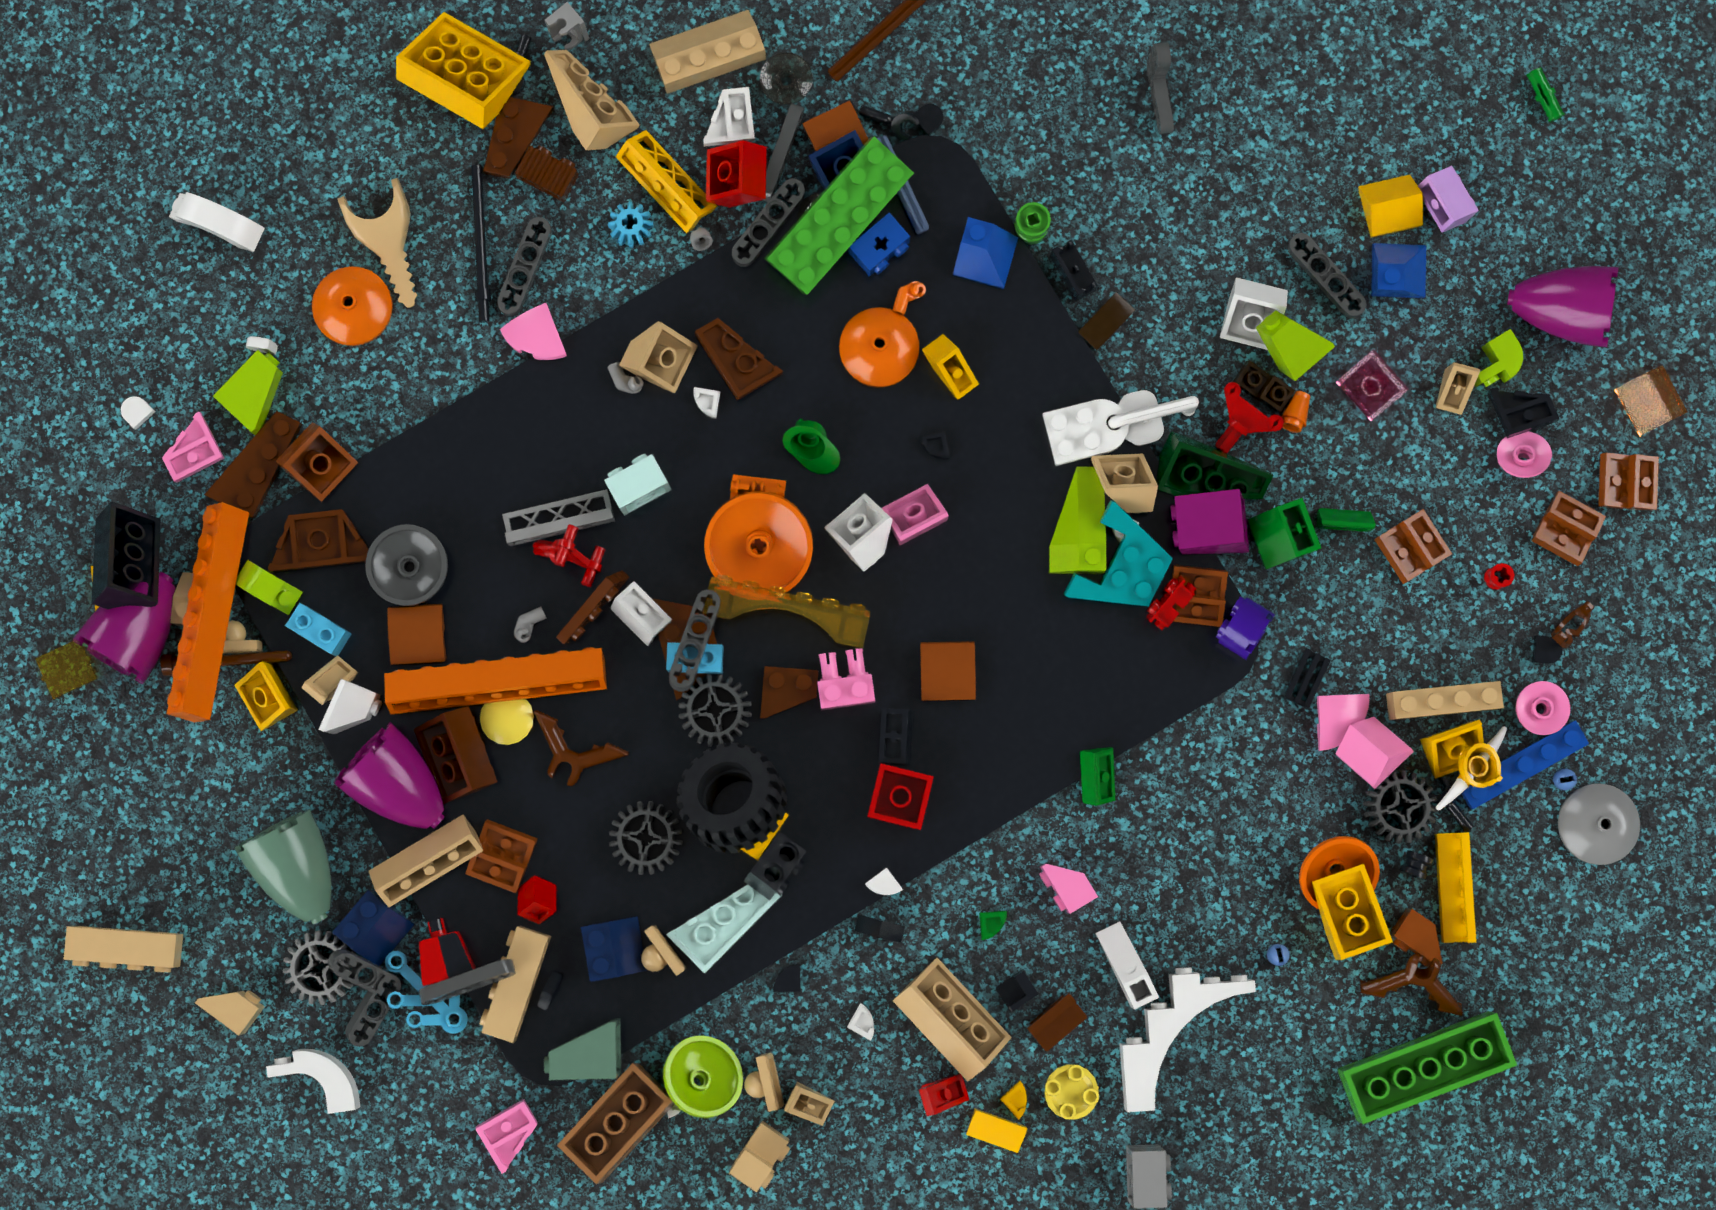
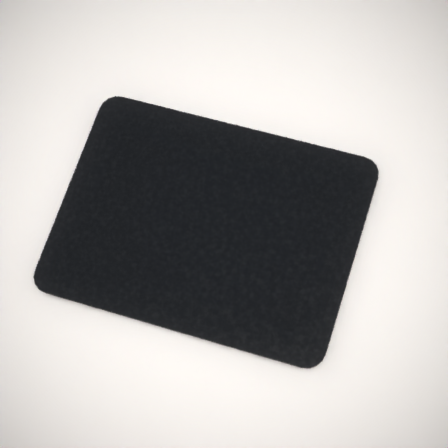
M920 135L892 147L896 157L914 172L908 179V182L927 220L929 229L921 234L915 232L905 208L896 193L859 235L861 237L888 213L910 235V243L907 244L909 249L900 257L894 255L888 260V267L877 275L874 272L869 277L849 254L848 248L810 293L805 295L764 259L824 191V188L803 199L750 266L741 267L733 260L732 248L741 237L739 236L562 339L561 341L567 354L566 357L554 360H537L532 357L356 460L358 462L357 465L322 502L305 489L260 515L246 527L238 575L247 560L268 571V566L272 563L277 550L278 540L283 535L288 515L343 509L368 548H370L373 541L382 532L391 527L405 524L416 525L433 533L440 540L446 551L448 571L442 587L432 598L418 604L443 605L445 662L391 665L387 608L401 605L386 601L373 590L367 578L366 562L272 572L276 577L303 592L289 615L258 599L239 586H235L236 592L270 651L287 650L292 653L291 660L277 663L340 771L344 767L347 769L349 762L355 757L360 748L381 728L386 730V726L390 722L410 741L425 761L414 729L445 712L466 707L460 706L390 714L385 703L384 673H392L399 669L407 671L417 670L425 666L443 667L451 663L469 664L478 660L494 661L501 660L504 657L520 658L528 657L531 654H554L561 650L569 652L580 651L587 647L602 648L605 659L607 689L528 698L526 700L532 706L533 712L538 710L545 713V715L547 714L558 719L557 725L565 731L563 738L568 749L582 753L592 750L594 744L602 747L606 743H610L613 746L615 745L629 751V756L585 768L577 783L573 786H567L572 773V766L568 762H563L559 765L552 779L548 776L547 770L553 758V753L535 714L533 720L534 727L524 739L511 745H502L489 739L482 730L480 713L484 704L468 705L475 719L481 740L485 745L491 766L494 769L497 783L444 804L442 814L445 817L435 828L430 826L427 829L397 823L359 804L390 858L461 815H464L475 829L478 838L487 819L538 838L520 886L534 875L556 885V912L540 925L518 915V891L513 893L466 875L470 859L411 895L427 922L443 918L447 933L460 932L476 968L500 961L502 956L507 957L510 949L509 946H506L510 931H516L517 926H523L551 936L517 1040L511 1043L494 1037L506 1060L521 1076L539 1085L562 1086L576 1081L549 1080V1073L544 1072V1058L555 1047L606 1022L620 1018L621 1054L625 1053L886 896L873 892L865 885V883L885 868L890 871L898 884L903 886L1081 779L1080 751L1111 747L1113 748L1114 758L1234 687L1250 672L1258 655L1259 642L1252 653L1249 654L1247 660L1219 644V639L1216 636L1220 627L1172 622L1168 628L1165 627L1161 630L1154 624L1156 619L1152 623L1147 619L1148 606L1066 597L1064 592L1073 574L1049 573V546L1076 467L1094 466L1091 458L1055 466L1042 414L1098 399H1106L1119 404L1121 398L1086 341L1078 333V328L1026 243L1018 237L1013 222L975 160L960 144L945 137ZM784 211L780 212L772 218L780 219L781 217H783ZM968 217L995 224L1018 237L1004 289L953 275ZM762 226L756 227L753 231V236L758 240L765 239L768 235V230ZM747 238L746 241L749 242V246L744 251L741 249L738 250L740 255L739 259H742L743 257H750L748 251L752 247V245L756 249L759 246L754 245L750 241V239ZM877 243L876 250L882 248L885 251L886 243L883 245ZM914 281L923 283L926 287V293L922 297L908 302L904 315L914 326L919 339V355L913 370L902 381L887 387H872L858 382L847 372L841 361L839 344L844 327L851 318L866 309L882 307L893 310L900 287ZM719 318L740 335L749 346L762 353L764 358L771 364L779 367L783 374L737 401L695 336V331ZM658 321L698 345L676 393L665 390L642 379L643 387L638 393L631 394L618 390L607 368L613 363L621 362L630 342ZM942 334L959 348L979 385L959 400L954 397L937 375L922 351L923 348ZM880 339L874 343L878 348H882L885 345L884 341ZM622 367L625 375L636 376ZM694 387L721 392L716 419L705 415L698 408L694 398ZM799 419L818 422L824 427L827 438L839 451V466L835 471L828 474L811 472L784 447L782 441L784 433L794 427ZM945 431L950 459L936 458L926 452L920 443L919 435ZM1124 440L1122 445L1116 450L1102 454H1144L1155 480H1157L1159 460L1149 444L1136 446ZM642 454L647 456L652 454L665 476L671 491L624 516L604 480L609 478L607 474L618 467L625 469L633 465L631 461ZM733 475L785 480L784 498L799 508L810 526L813 537V553L808 570L795 587L780 596L770 599H749L736 595L717 581L707 564L704 551L706 530L715 512L725 502L730 500V487ZM926 484L930 486L949 515L946 522L902 545H899L890 529L885 554L866 571L861 570L849 558L824 528L864 493L882 508ZM608 490L615 522L578 530L573 542L575 549L589 560L595 546L606 549L600 563L602 565L601 571L596 573L592 587L581 584L586 568L567 560L564 564L565 566L562 567L553 563L548 557L535 555L533 553V543L538 540L514 546L507 544L502 514ZM1157 490L1153 512L1127 513L1133 520L1139 522V526L1173 558L1151 603L1155 599L1160 600L1166 593L1164 589L1172 579L1173 564L1225 570L1216 554H1182L1179 547L1174 546L1173 531L1178 530L1177 521H1172L1171 505L1175 504V497L1160 490ZM1105 493V510H1106V508H1107V506H1108L1110 500H1112L1106 493ZM604 497L593 499L587 509L592 512L606 509ZM587 501L580 502L579 504L584 506ZM574 504L567 505L561 515L565 518L577 516L582 509ZM561 507L552 510L558 512ZM547 510L542 511L535 522L538 524L552 522L555 515ZM534 514L525 515V516H527V517H529V518L531 519ZM522 517L510 519L512 531L526 528L529 521ZM1106 526V570L1120 544L1114 536L1112 528ZM560 534L544 538L541 540L554 542L557 539H563L565 534ZM408 563L406 571L411 572L414 570V564ZM621 570L630 578L619 589L615 597L633 581L651 599L689 606L694 605L697 595L703 590H713L719 595L720 610L713 630L717 644L724 647L722 683H725L729 676L733 678L731 687H734L738 682L741 683L742 686L737 693L740 694L743 691H747L748 696L743 698L742 702L750 701L752 704L750 707L744 708V711L751 712L752 716L742 718V721L747 722L749 726L745 728L739 725L738 729L743 735L739 737L733 732L731 734L734 738L733 743H741L743 747L745 745L755 747L757 751H762L774 765L786 786L787 805L782 808L789 815L775 837L781 832L806 850L801 858L805 862L796 875L790 873L786 878L790 883L782 893V896L706 973H703L666 934L748 885L744 880L758 861L741 849L739 853H730L728 849L722 853L715 851L713 847L708 848L696 838L679 814L680 809L677 806V797L680 794L677 792L678 784L684 781L682 775L685 769L689 770L692 767L691 762L696 757L698 759L704 755V751L709 748L712 751L717 749L716 746L719 745L718 739H714L713 746L709 747L707 737L700 744L697 742L700 736L699 733L692 738L688 736L693 727L683 729L682 725L689 720L688 718H679V714L687 713V709L678 707L679 703L687 704L688 700L683 697L679 700L675 698L674 690L669 682V672L666 670V661L658 634L654 637L652 643L647 646L610 609L615 597L601 608L603 611L593 622L589 621L584 627L585 633L576 642L572 640L563 644L556 638L606 577ZM1105 572L1103 574L1079 575L1100 583ZM1229 575L1226 584L1223 622L1225 619L1231 621L1233 618L1230 616L1232 608L1241 596ZM708 598L706 602H703L705 609H708L710 605H713L711 598ZM299 603L308 606L352 633L338 656L358 672L351 681L352 683L381 695L379 699L382 701L380 710L376 716L372 715L369 721L337 734L319 730L331 700L322 705L302 689V686L306 680L336 656L326 652L285 626ZM541 606L547 619L534 624L529 641L525 643L519 642L514 636L518 617ZM974 641L976 700L921 701L920 642ZM853 649L854 660L856 661L855 649H863L865 672L872 674L875 703L821 710L817 685V697L766 719H760L764 666L819 670L818 681L822 679L819 654L826 653L827 664H830L829 653L836 652L838 676L846 678L849 675L845 651ZM711 674L713 682H717L718 674ZM706 676L702 679L704 684L708 683ZM716 688V694L720 702H736V699L730 692ZM691 690L687 692L688 695L693 693ZM707 690L697 697L693 710L704 707L707 704ZM713 696V704L705 712L712 713L718 724L717 717L720 716L723 709L727 708L718 707ZM881 708L909 709L914 711L911 765H886L934 776L921 830L867 817L880 766L878 761ZM738 710L723 716V731L734 723ZM694 718L701 729L715 733L713 722L710 718ZM727 736L723 737L724 743L730 747L731 743L728 741ZM738 781L724 787L714 799L712 814L726 815L740 809L749 799L753 783ZM642 801L644 809H647L648 802L652 801L654 803V811H656L659 804L664 805L661 814L664 815L667 811L671 810L673 814L668 820L670 822L674 819L679 820L677 825L672 826L673 829H682L683 831L682 834L675 835V840H682L683 844H674L673 849L680 851V854L678 856L672 853L669 854L674 863L670 865L665 860L662 861L665 866L663 871H660L658 866L654 865L655 873L651 875L649 874L648 867H645L643 875H639L638 865L635 866L632 872L628 871L631 862L627 861L626 864L621 866L619 862L624 856L621 854L613 857L612 855L614 851L619 850V847L609 846V842L617 841V836H610L609 831L618 832L619 827L612 824L613 820L622 823L623 819L619 817L618 813L622 811L628 816L630 814L627 810L628 805H632L634 810L637 811V802ZM645 815L633 819L625 831H639L643 825ZM653 816L654 832L657 835L668 837V832L663 822ZM644 830V834L632 835L633 838H639V840L643 841L644 850L645 846L649 845L648 842L660 840L648 834L649 830ZM624 839L627 851L639 860L638 844L635 841ZM653 845L649 850L647 861L659 857L667 845ZM779 854L782 860L790 862L787 855ZM764 874L768 881L775 882L772 875ZM638 916L643 949L654 945L644 931L652 925H656L686 966V969L677 976L667 964L658 972L647 970L590 982L581 927ZM553 971L562 975V980L553 994V999L548 1009L544 1010L538 1007L537 1004L542 990ZM493 983L468 992L481 1016L485 1009L489 1010L492 999L488 997Z

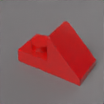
M961 1074L924 1084L919 1089L926 1116L936 1115L969 1100Z

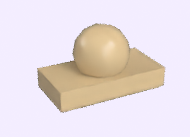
M231 620L228 623L223 654L259 653L263 651V642L245 640L246 629L239 621Z
M337 655L306 680L302 689L323 705L327 701L332 700L341 679L351 682L358 672Z
M652 925L644 931L654 944L646 947L641 955V962L647 970L658 972L668 964L677 976L686 969L684 963L656 925Z
M769 1052L756 1057L759 1071L749 1073L744 1082V1088L748 1095L754 1098L765 1096L768 1112L778 1110L784 1106L773 1053Z

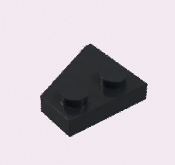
M1492 388L1488 391L1507 438L1558 422L1560 419L1549 394H1529L1525 391L1516 390L1514 393L1498 391L1499 388Z

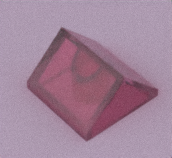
M1374 349L1336 381L1371 422L1409 390Z

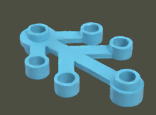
M392 951L387 955L385 966L388 971L393 974L400 973L418 992L420 989L427 987L423 986L422 979L407 965V957L403 952ZM399 957L402 963L399 966H393L391 959ZM392 992L387 997V1004L392 1009H398L401 1006H432L439 1013L436 1015H422L418 1011L410 1012L407 1015L406 1023L413 1029L420 1026H442L446 1032L457 1034L465 1029L468 1022L466 1012L460 1008V995L450 998L449 1006L444 1001L422 1005L420 995H402L399 992ZM392 996H399L401 1002L398 1005H392L390 1003ZM412 1015H417L420 1018V1022L413 1025L409 1022V1018ZM451 1015L459 1017L457 1024L453 1025L449 1022L448 1019Z

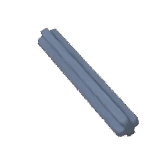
M887 136L878 137L877 139L895 155ZM907 181L897 194L915 232L921 234L929 229V225Z

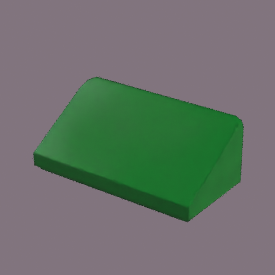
M1319 508L1317 511L1318 529L1370 532L1376 526L1373 515L1369 511Z
M1113 748L1080 751L1083 803L1098 806L1115 801Z

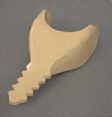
M399 179L391 180L394 197L389 210L375 219H362L355 216L344 196L338 198L345 222L354 237L381 258L380 262L382 265H386L385 273L391 275L389 282L395 284L394 293L400 295L398 302L403 303L407 308L415 306V299L418 294L412 291L415 284L409 281L412 277V274L407 271L410 264L404 261L407 257L404 247L411 213Z

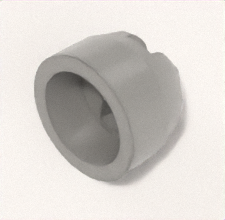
M698 227L697 230H693L690 234L692 247L697 251L706 250L713 243L709 231L705 228Z

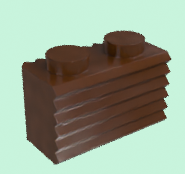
M529 146L515 172L517 179L565 202L579 176L577 169H575L576 165L566 158H561V160L553 158L551 156L552 152L542 146L537 148Z

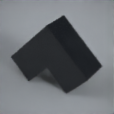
M858 914L854 931L901 943L905 926Z

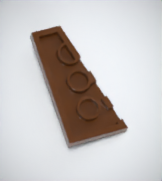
M276 411L204 495L219 503L223 502L249 512V517L255 519L281 468L275 461L294 442L302 423Z

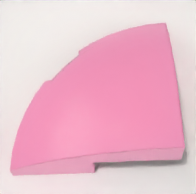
M547 303L526 311L500 329L506 342L520 354L522 353L521 350L533 354L534 359L554 360L567 356Z
M1369 694L1317 696L1319 751L1340 746L1350 724L1365 720L1369 708Z

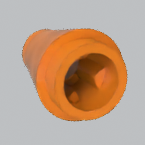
M1303 391L1295 392V395L1281 416L1284 421V429L1299 433L1302 431V428L1306 427L1309 400L1311 398L1308 393Z

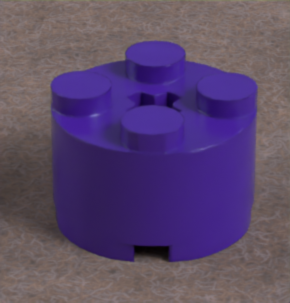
M1240 596L1230 614L1233 618L1231 621L1225 619L1217 632L1216 638L1219 639V644L1247 660L1275 614L1250 598L1246 597L1244 599Z

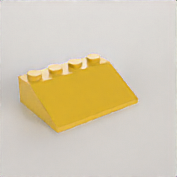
M443 12L396 56V79L484 129L500 113L504 104L529 68L531 61Z

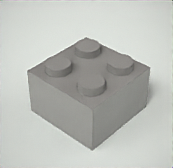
M1159 1144L1126 1145L1128 1202L1133 1208H1167V1200L1172 1199L1171 1183H1168L1166 1179V1172L1171 1171L1170 1155H1167L1166 1151Z

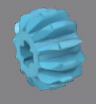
M630 201L627 204L628 209L624 210L621 204L618 205L620 213L611 212L610 216L615 221L608 222V228L613 229L610 233L612 239L619 237L618 244L620 246L624 245L628 240L629 248L634 247V241L636 240L640 245H643L642 236L650 238L651 232L647 229L654 227L653 222L648 220L651 217L650 212H643V205L641 204L637 205L634 209L633 203ZM633 220L635 224L632 226V229H628L629 221Z

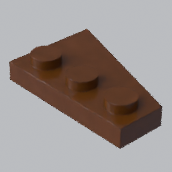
M509 97L500 113L496 116L483 170L484 173L511 179L527 149L542 130L541 127L547 117H550L552 114L553 106Z
M719 318L695 331V336L737 401L783 374L779 367L771 364L764 358L762 353L749 346L740 335Z
M623 570L606 577L556 638L563 644L572 640L576 642L586 631L584 627L589 621L593 622L603 611L601 608L617 595L619 589L630 577Z

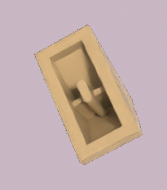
M1455 362L1444 370L1436 408L1462 415L1480 369Z
M796 1082L785 1104L784 1111L823 1126L835 1101Z

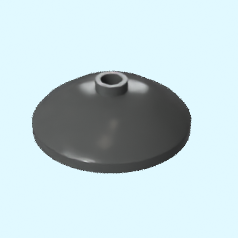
M405 524L385 530L373 541L367 553L366 574L371 587L380 597L396 605L413 606L429 600L440 590L447 576L448 559L442 543L433 533L420 526ZM408 563L414 564V570L411 572L406 571Z

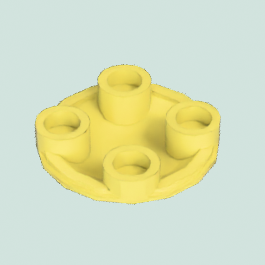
M526 699L485 703L481 709L480 723L482 730L489 739L498 744L511 745L518 743L534 727L532 706Z
M1064 1065L1049 1075L1045 1084V1099L1048 1107L1056 1115L1064 1119L1077 1120L1087 1116L1094 1109L1099 1100V1087L1095 1077L1087 1069L1079 1065Z

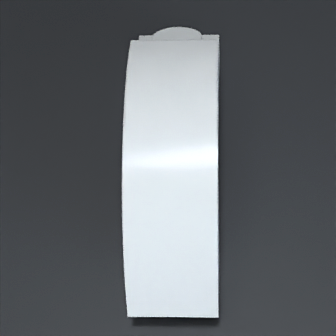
M188 192L186 194H179L172 205V211L169 215L170 218L177 222L198 227L226 240L238 248L254 252L265 229L252 220L222 205Z
M298 1049L292 1051L293 1061H291V1057L274 1059V1064L266 1066L267 1077L302 1073L315 1078L324 1089L328 1114L360 1108L358 1088L352 1074L341 1061L326 1052L314 1049Z

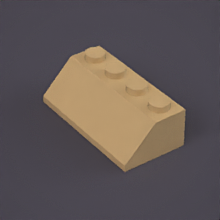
M749 10L649 44L667 94L766 60L764 45Z
M938 958L934 959L893 1000L967 1081L985 1069L1012 1038Z

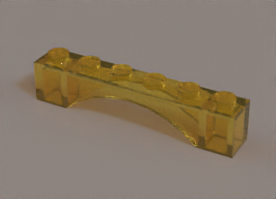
M717 575V578L711 577L708 590H713L720 597V610L717 617L732 619L742 613L758 609L788 610L816 622L829 633L836 643L863 648L870 619V611L866 610L865 606L859 604H850V606L840 605L838 600L832 598H823V601L813 599L811 594L797 592L794 595L786 593L784 588L771 586L770 589L759 587V583L753 581L739 583L726 575ZM708 598L705 602L703 614H707L709 606L713 605L711 598Z

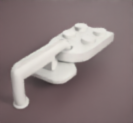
M1141 390L1124 395L1119 404L1106 399H1098L1045 412L1042 416L1055 466L1110 453L1119 448L1124 440L1136 446L1154 443L1162 437L1164 432L1161 417L1182 412L1185 416H1191L1195 413L1199 400L1195 396L1158 404L1153 393Z

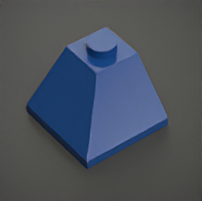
M968 217L953 275L1004 289L1018 237L995 224Z
M1373 243L1371 296L1425 298L1426 245Z

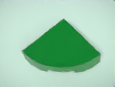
M1007 911L979 913L981 940L992 938L1002 929L1006 921Z

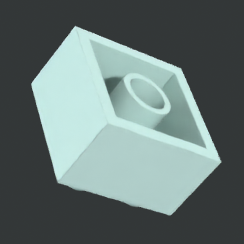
M642 454L631 461L633 465L625 469L618 467L607 474L609 478L604 480L624 516L671 491L665 476L652 454L649 456Z

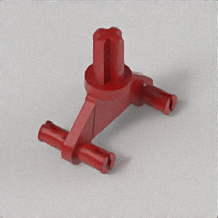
M1230 382L1225 386L1224 393L1229 413L1227 423L1230 425L1215 443L1219 450L1227 454L1242 434L1247 436L1248 433L1278 431L1283 427L1284 421L1280 415L1274 414L1267 417L1240 396L1241 388L1238 383Z
M568 524L563 539H557L554 542L539 539L533 543V553L535 555L548 557L556 565L564 567L567 560L586 568L581 584L592 587L596 573L601 571L602 565L600 563L606 549L595 546L590 560L575 549V544L573 543L579 530L578 527Z

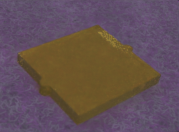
M74 641L35 658L42 673L41 680L46 682L53 699L97 680L90 663L91 657L87 656L83 645L79 646Z

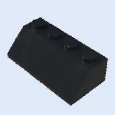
M112 501L100 513L95 521L91 604L105 609L122 606L154 607L158 604L160 518ZM141 582L148 583L147 595L133 590Z

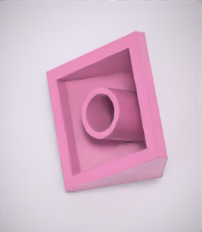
M928 484L882 507L893 520L891 530L899 545L946 522L949 517L947 511Z
M1371 717L1350 724L1336 752V756L1376 789L1413 753V749L1378 719Z

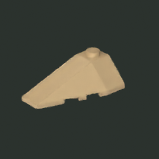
M548 50L545 52L546 61L572 131L585 150L607 149L638 129L639 123L621 100L615 102L606 93L608 88L602 83L598 85L588 76L589 70L567 50Z

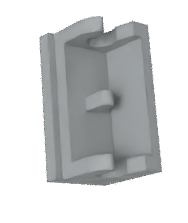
M568 2L545 19L550 37L554 42L561 40L565 35L571 36L572 40L564 46L565 50H571L583 40L586 42L589 39L584 21Z

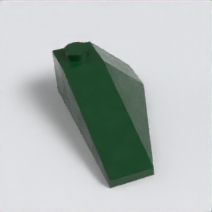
M1171 431L1160 453L1156 483L1158 485L1157 490L1174 496L1240 489L1244 499H1263L1274 475L1197 440Z

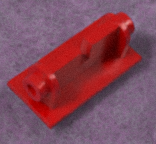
M1182 575L1177 579H1171L1164 589L1166 593L1160 600L1155 599L1147 609V619L1151 623L1156 619L1154 624L1161 630L1165 627L1168 628L1179 615V612L1172 606L1176 603L1184 609L1195 596L1194 592L1197 588L1190 582L1184 585L1186 580Z

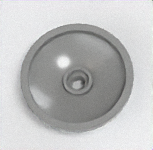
M1589 784L1576 789L1566 798L1559 812L1558 830L1564 846L1577 859L1589 864L1606 865L1621 860L1634 848L1640 833V818L1635 804L1623 791L1607 784ZM1603 819H1606L1608 821V827L1606 829H1603L1601 827V821Z

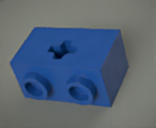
M888 213L849 247V254L869 277L874 272L878 275L888 267V260L894 255L900 257L909 249L907 244L910 243V235ZM886 243V250L884 251L882 248L876 250V244L883 245Z

